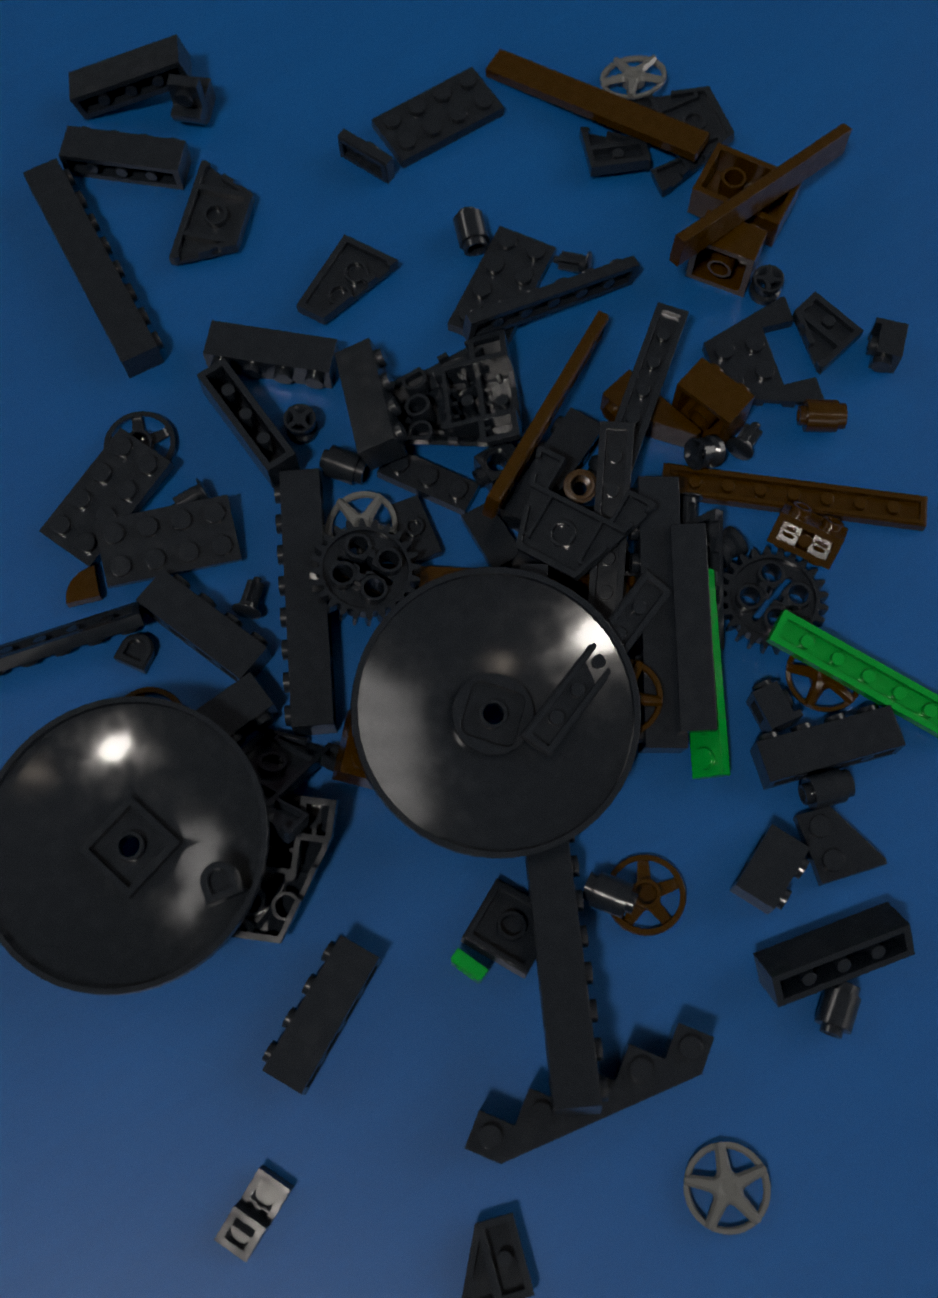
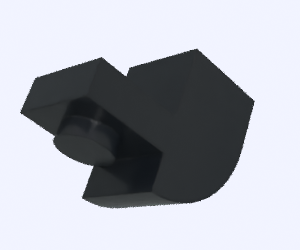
M169 74L167 87L173 102L172 119L177 122L207 125L211 119L216 102L211 78Z

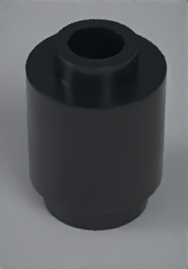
M471 206L460 209L453 218L459 247L467 256L481 255L486 252L489 243V235L483 213L480 209Z
M332 445L329 450L325 449L320 459V468H323L324 476L353 486L356 483L363 485L370 471L368 465L357 452L337 445Z
M832 768L803 776L801 784L798 785V794L804 805H808L811 810H818L847 802L849 797L855 795V783L847 769Z
M591 871L582 894L583 900L588 901L589 906L622 919L625 912L632 914L639 893L633 891L634 884L602 871L600 874Z
M843 982L823 990L814 1019L817 1024L821 1025L820 1032L838 1039H842L843 1033L852 1034L862 1000L858 997L860 993L859 987Z

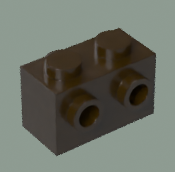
M786 501L767 541L774 544L778 549L781 547L783 551L791 552L808 560L810 564L829 570L845 540L848 528L844 527V524L835 517L828 515L822 517L813 513L812 509L802 502L794 501L791 503Z

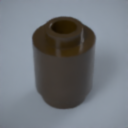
M805 399L803 406H798L797 425H802L803 432H837L838 429H845L848 415L847 405L833 399Z
M577 469L570 472L565 478L563 485L565 498L579 505H586L594 499L596 477L585 469ZM575 484H584L586 492L583 495H577L573 490Z

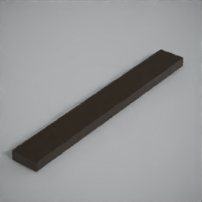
M503 49L497 52L485 68L486 77L693 162L696 161L710 138V133Z
M845 123L839 125L676 234L669 260L677 267L841 156L845 150L852 128Z
M598 311L487 495L482 515L490 519L496 517L601 340L609 320V315Z
M664 463L662 469V477H679V493H698L703 496V499L698 501L701 503L780 513L786 501L791 503L798 501L808 505L812 512L822 517L826 515L832 516L840 521L924 531L927 524V496L709 468L692 470L686 465Z

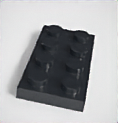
M470 67L371 119L372 128L404 169L504 115V107L473 67Z
M499 226L448 321V330L464 336L462 331L465 315L472 309L486 307L498 303L505 297L512 298L526 293L531 288L539 287L556 254V247ZM519 325L504 330L508 345Z
M120 428L39 532L88 567L94 565L96 568L102 559L93 521L140 512L175 466L171 461Z
M228 495L93 521L109 589L154 580L162 570L173 576L176 573L182 574L242 561Z

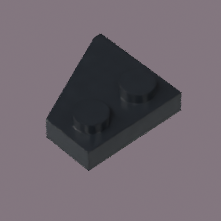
M580 127V139L591 177L650 169L651 157L645 141L610 131L607 132L606 137L590 134V127Z
M816 291L796 308L793 313L794 323L816 372L822 374L852 346L864 331Z
M830 806L806 812L793 818L802 843L810 847L807 857L819 886L887 864L886 859Z
M513 1212L476 1222L462 1298H527L534 1296Z

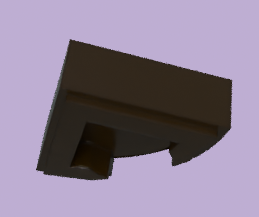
M94 565L79 572L70 582L66 592V604L69 608L102 600L98 573Z

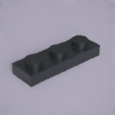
M408 452L406 456L379 467L377 471L378 478L460 515L468 512L480 490V484Z

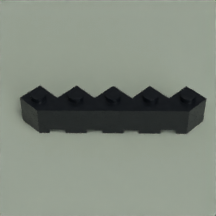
M678 1022L672 1025L661 1057L631 1044L626 1045L613 1080L606 1077L608 1101L602 1102L600 1114L553 1118L551 1097L531 1088L526 1093L515 1125L479 1110L465 1149L502 1164L702 1075L714 1037Z

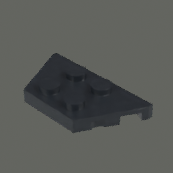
M201 160L169 255L171 265H180L239 252L255 202L253 193L243 186L235 184L233 179L225 173L220 175L211 168V164L206 160Z

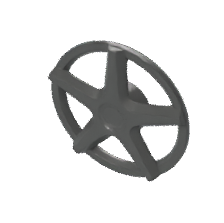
M636 55L620 59L615 57L613 62L602 71L600 84L603 90L627 100L639 99L658 91L666 81L667 71L663 63L657 60L655 55L651 57ZM630 62H642L641 64L635 67H631L628 64H626ZM654 65L660 70L662 76L646 73L645 71ZM616 67L622 72L621 74L606 78ZM622 82V87L627 90V94L613 92L608 88V85ZM645 82L657 83L654 88L636 94V90L642 88Z
M370 491L354 492L337 500L327 517L325 533L334 537L332 525L339 510L354 527L359 526L360 518L364 519L366 527H371L380 505L383 504L388 509L392 518L391 535L397 533V515L391 503L381 494ZM360 498L373 499L362 513H358L348 504ZM378 523V529L382 530L386 526ZM356 547L357 555L365 553L363 549Z
M733 1142L712 1143L700 1149L692 1157L685 1170L683 1180L684 1197L690 1212L704 1227L716 1233L734 1235L746 1232L761 1222L769 1206L771 1186L765 1165L751 1150ZM726 1149L744 1154L755 1166L739 1173H734L731 1169ZM715 1151L717 1173L713 1177L691 1175L697 1162L707 1153ZM761 1177L763 1197L757 1211L744 1195L743 1190ZM690 1187L712 1194L713 1201L706 1219L695 1207ZM729 1205H733L749 1219L744 1224L734 1227L717 1225Z

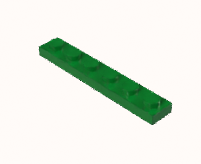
M708 568L717 731L689 733L692 778L698 780L731 776L714 570Z
M786 609L781 611L765 642L881 707L891 705L894 714L938 738L937 694Z

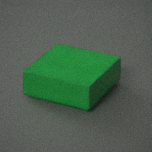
M459 948L450 958L452 966L477 984H481L488 975L486 967Z

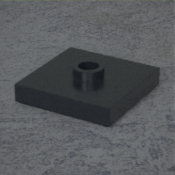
M496 878L460 942L523 979L526 978L536 959L529 896Z

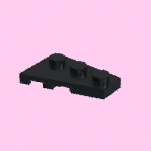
M344 234L297 303V311L321 324H327L399 267L398 259Z

